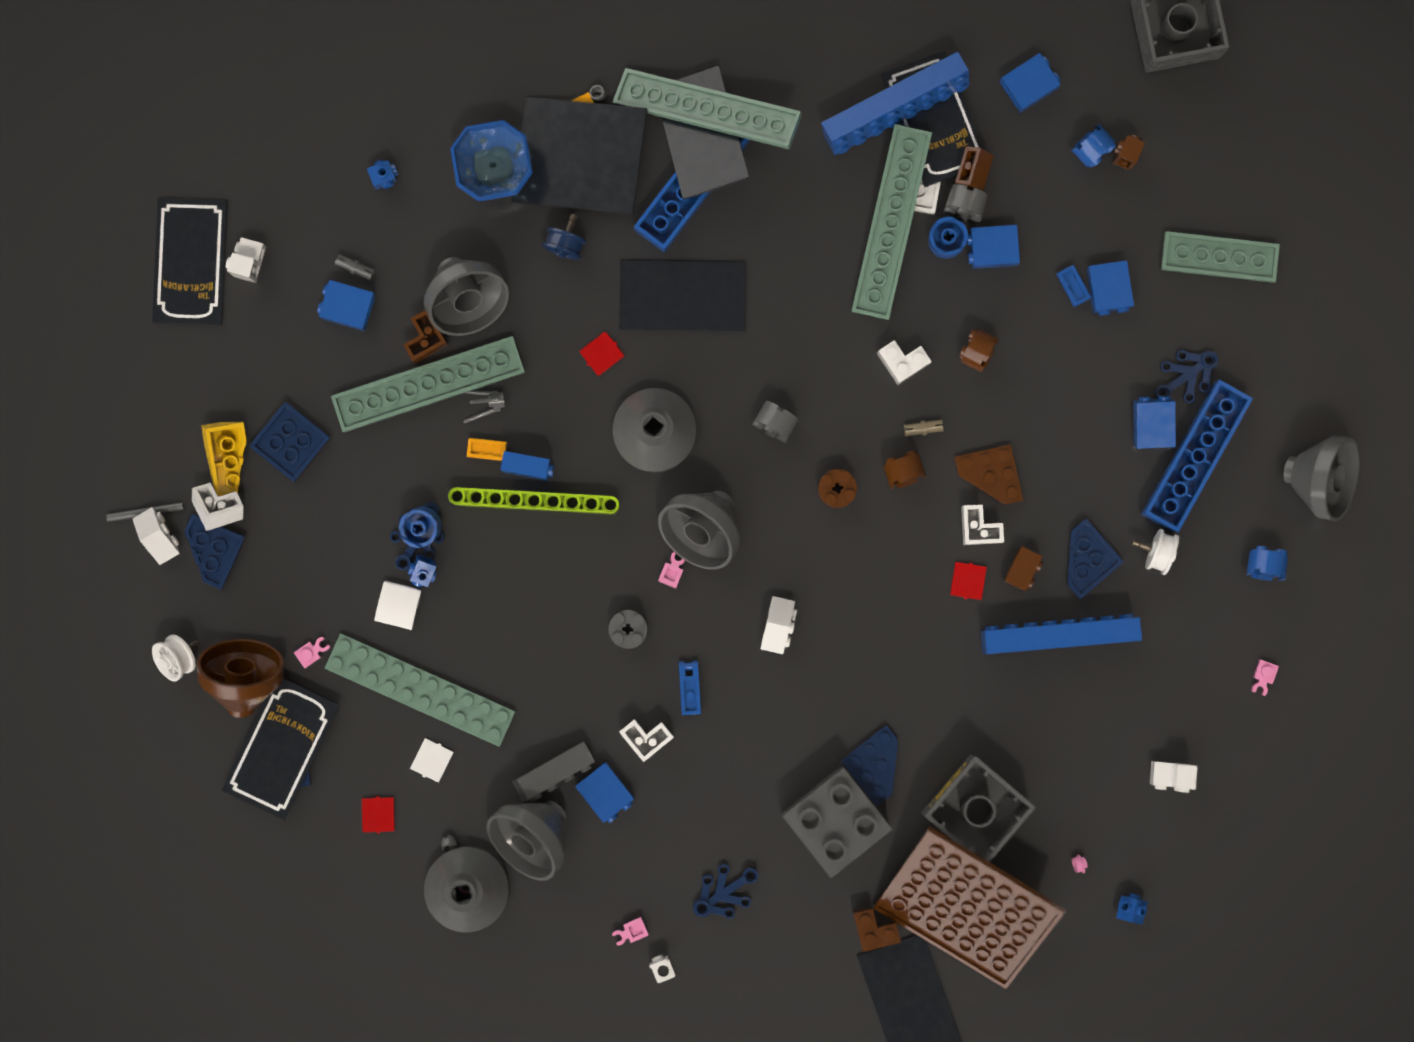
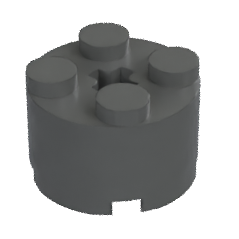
M954 184L950 189L944 212L957 215L956 218L961 221L971 219L981 222L988 195L976 188L971 190L967 189L966 185Z
M766 401L752 425L760 430L764 429V433L773 439L776 436L778 440L786 443L797 424L798 418L789 411L782 410L778 405Z
M624 610L615 614L609 624L611 640L617 646L625 649L635 648L642 644L648 633V626L643 616L632 610ZM627 624L634 628L630 635H626V632L623 631V627H626Z

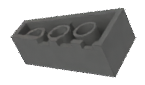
M582 742L512 781V784L522 802L529 799L533 802L542 797L541 792L546 789L550 792L559 787L557 783L564 780L566 783L575 778L574 773L578 771L584 773L591 769L590 764L595 761L585 743Z

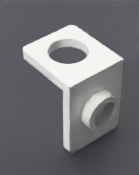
M659 955L652 958L649 967L652 968L657 983L675 977L668 955L665 957ZM662 965L667 966L669 969L668 975L664 977L660 976L657 971Z

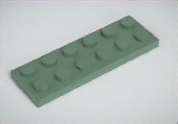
M1166 231L1164 233L1161 270L1275 283L1280 244Z

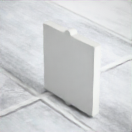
M425 738L410 769L422 774L424 778L428 777L439 783L454 752L442 747L441 743L436 744Z

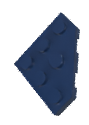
M192 514L184 533L191 546V551L199 567L202 580L206 584L223 590L246 537L221 526L206 531L200 517Z
M1086 518L1070 532L1067 586L1081 600L1124 562Z
M887 725L841 760L876 806L890 797L893 789L898 739Z

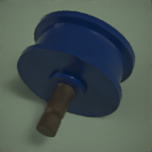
M570 214L565 231L548 227L546 230L548 232L546 242L542 243L541 247L555 253L554 255L560 258L581 260L580 252L583 245L587 244V241L572 234L578 216Z

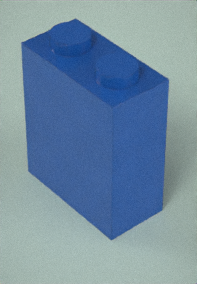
M1040 53L1003 76L1000 80V84L1020 113L1056 91L1061 85L1059 83L1061 80L1057 73H1053L1049 68L1050 63L1045 56L1042 57Z
M1017 225L970 229L967 245H970L971 252H968V263L972 264V269L1019 265Z
M1127 260L1089 266L1086 271L1093 314L1099 313V316L1109 315L1110 311L1118 310V313L1129 312V308L1134 306Z
M329 280V283L325 284L323 289L324 300L319 303L317 309L319 317L323 320L366 331L376 297L374 292Z
M1143 396L1139 397V400H1133L1134 446L1137 449L1176 447L1175 401L1170 396H1158V399Z
M504 451L500 470L507 474L549 481V477H553L555 466L552 465L550 459Z
M607 762L575 786L603 823L606 821L611 823L618 817L617 812L621 809L626 811L633 805L632 801L635 799Z

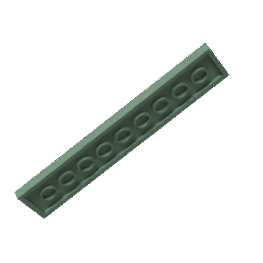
M628 68L624 70L613 99L614 105L647 108V114L789 150L802 116L801 111Z
M897 124L894 126L851 312L889 320L932 132Z
M511 336L332 395L331 398L342 432L345 433L523 374L525 371L514 338Z
M340 633L324 668L498 747L501 746L516 713L514 710Z

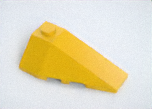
M218 422L201 425L214 491L218 497L233 492L238 494L243 453L246 447L244 422Z

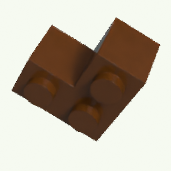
M426 311L410 318L419 336L403 344L415 364L448 346L442 333L432 325Z
M872 907L852 911L863 952L901 943L895 921L876 925Z

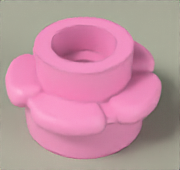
M1077 855L1072 858L1075 872L1085 873V868H1088L1085 857Z

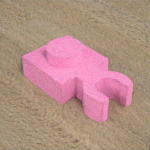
M675 552L670 557L671 564L665 563L658 579L659 582L673 588L677 587L683 569L678 567L685 561L684 559L676 561L674 558Z
M324 637L318 638L314 646L311 642H308L294 652L304 668L309 667L322 658L319 654L320 651L325 652L330 649V645H327L325 648L320 646L321 641L325 639Z
M1259 660L1253 676L1258 681L1252 686L1251 691L1256 692L1257 687L1260 686L1262 687L1261 695L1265 696L1268 692L1266 685L1267 683L1273 684L1279 666Z
M641 917L623 924L625 930H615L612 933L613 936L617 934L622 936V940L616 942L617 945H622L627 938L632 943L649 935Z

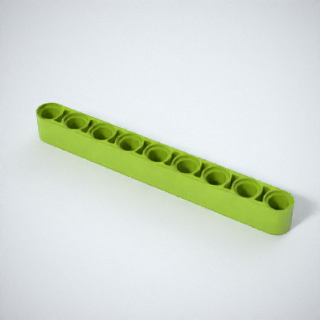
M460 487L451 489L448 494L450 502L457 506L615 514L620 507L619 501L615 497L603 495ZM459 491L463 497L461 501L455 502L453 494ZM474 493H481L482 499L480 502L474 503L472 501ZM500 494L501 501L498 504H493L491 502L492 495ZM513 495H519L520 502L517 505H512L510 502V498ZM532 496L539 497L538 505H530L529 500ZM551 497L558 498L559 503L556 507L549 506L548 501ZM570 498L578 500L575 508L568 507L567 502ZM595 499L597 501L596 508L588 509L587 501ZM614 500L616 508L614 510H607L605 506L607 501Z

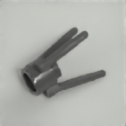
M472 390L466 392L467 394L491 395L485 399L471 400L470 403L489 402V407L493 408L467 418L463 422L468 423L488 414L501 411L500 408L505 407L503 392L498 393V390Z

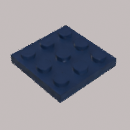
M284 402L249 447L295 483L331 438L291 405Z

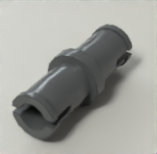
M339 254L335 261L336 266L338 265L349 270L351 274H358L368 280H371V276H373L375 269L361 264L359 260L356 259L354 261L342 254Z

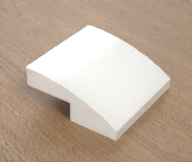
M384 581L374 621L412 630L422 590Z

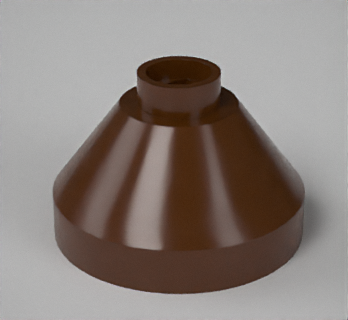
M234 639L216 643L204 650L197 661L199 685L227 709L231 716L238 718L252 715L255 708L280 686L284 676V662L280 652L271 645L256 640Z

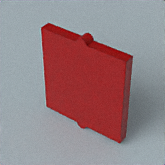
M606 331L579 351L587 361V366H590L597 376H600L624 357L623 353L616 346L617 342H613Z
M955 562L950 595L964 597L965 600L968 598L982 600L987 567L973 565V563Z
M376 796V798H362L363 832H377L379 834L381 832L395 831L394 797L380 798V796Z

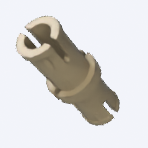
M942 419L904 424L905 437L943 432Z

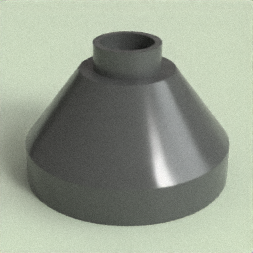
M450 257L439 265L438 272L425 293L424 308L432 325L438 331L452 336L469 335L485 329L500 317L507 306L509 290L501 273L493 265L481 261Z
M649 388L632 394L621 404L614 417L613 438L620 455L633 467L645 472H665L680 465L692 451L696 439V422L689 405L680 396L665 389ZM651 418H655L664 425L655 437L644 429Z
M1334 435L1303 451L1297 457L1291 456L1288 458L1284 468V481L1292 484V488L1316 517L1338 521L1348 511L1359 478L1360 453L1357 442L1353 438Z
M714 491L712 493L675 496L659 515L658 525L663 539L679 557L692 565L712 570L723 568L739 549L740 540L733 510L735 505L732 498L725 492Z
M547 800L544 803L504 805L488 820L487 833L494 848L509 865L523 875L536 880H548L564 863L563 821L566 819V814L554 801Z
M473 846L458 847L440 856L429 869L424 884L425 901L432 916L446 928L457 932H475L491 925L505 909L510 893L509 878L502 863L487 850ZM468 884L472 899L461 901L456 896L455 887Z

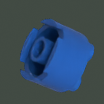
M1100 124L1094 127L1095 130L1093 132L1089 131L1076 143L1075 148L1071 149L1086 167H1095L1103 159L1101 157L1103 154L1110 153L1117 146L1114 143L1115 140Z
M944 217L937 220L928 234V245L931 251L937 257L946 259L959 255L968 240L966 226L953 217ZM946 234L948 235V237H952L950 242H948L947 239H944Z
M424 506L416 507L401 518L399 531L407 545L414 548L425 547L435 541L440 535L442 520L431 508ZM418 524H422L423 530H419L420 526Z
M1257 546L1256 549H1251L1249 551L1246 575L1249 576L1251 574L1252 578L1272 581L1274 577H1278V581L1285 580L1288 564L1287 551L1282 549L1270 551L1265 546Z

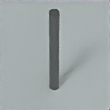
M181 502L153 508L157 513H167L184 510V504ZM150 508L107 514L106 518L108 522L135 518Z

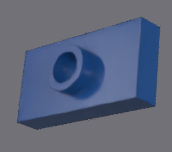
M1074 265L1056 273L1073 307L1091 299Z

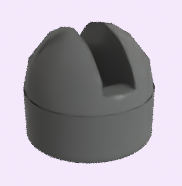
M594 85L590 89V96L595 101H602L606 96V91L601 85Z
M448 835V838L446 836L442 838V850L450 851L457 848V841L454 836Z

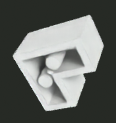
M241 238L240 242L236 243L235 253H232L231 257H228L226 261L227 272L236 278L256 283L266 246L260 242Z
M895 340L877 352V355L897 385L931 363L922 346L905 356Z
M211 483L192 488V503L206 531L243 519L244 506L237 492L218 497Z
M966 505L961 507L963 545L1004 543L1003 523L984 524L983 505Z
M151 507L133 518L140 542L159 565L180 554L177 547L179 542L174 535H169V529L164 523L165 518L161 512L157 513Z
M772 596L761 644L762 650L783 654L784 648L789 647L791 636H788V633L792 634L794 623L791 620L795 621L797 610L794 609L795 601Z
M635 719L620 731V734L643 762L674 738L662 722L648 734Z
M1151 761L1150 784L1155 785V789L1166 790L1167 786L1174 787V791L1189 793L1190 789L1195 790L1197 766Z

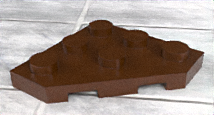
M1011 445L954 457L958 476L979 490L990 495L1003 505L1023 501Z

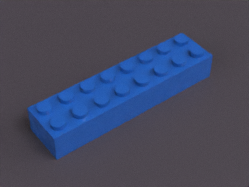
M956 52L821 122L824 137L834 156L838 153L843 154L854 145H861L871 136L880 135L883 130L888 127L893 128L895 124L898 125L905 118L910 119L914 117L917 112L923 109H930L936 102L945 101L952 94L966 90L970 85L969 70L960 54Z
M739 137L742 151L751 141L750 139ZM675 172L635 224L634 231L665 253L712 191L683 200Z
M1221 380L1213 384L1142 511V516L1172 533L1179 532L1252 402V397Z
M1134 614L1119 615V619H1115V616L1100 617V621H1096L1095 617L1082 618L1080 623H1076V619L1062 620V624H1057V621L1043 622V626H1038V622L1024 623L1023 628H1019L1018 624L1004 625L1005 629L1000 630L999 626L985 627V631H981L983 654L1142 641L1140 617L1134 618Z

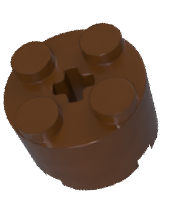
M973 329L968 338V347L964 345L960 353V360L962 364L983 373L984 368L986 369L995 351L993 347L995 344H998L999 338L983 330Z
M915 451L907 452L904 454L905 457L899 459L892 457L886 460L883 469L890 489H894L895 485H897L898 489L917 483V478L921 476L922 479L927 477L920 455L916 454Z
M842 469L830 470L819 481L818 496L830 508H844L856 496V481L848 471ZM835 484H838V487H842L840 494L832 490Z

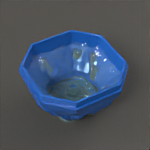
M505 120L466 126L450 148L457 187L477 201L494 200L517 195L533 173L526 135ZM491 163H497L495 168L490 167Z

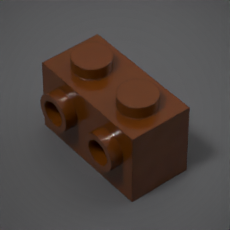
M1127 135L1124 140L1121 139L1113 152L1116 154L1113 164L1130 171L1137 163L1145 142L1141 141L1142 139L1136 135Z
M966 146L955 183L966 185L967 189L973 190V188L984 191L994 155L982 148Z
M1022 546L1019 547L1003 582L1023 592L1027 588L1031 589L1035 581L1033 579L1035 571L1039 572L1043 565L1041 561L1043 556Z

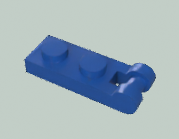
M693 660L691 663L679 661L682 715L701 714L698 660ZM693 670V676H685V671Z

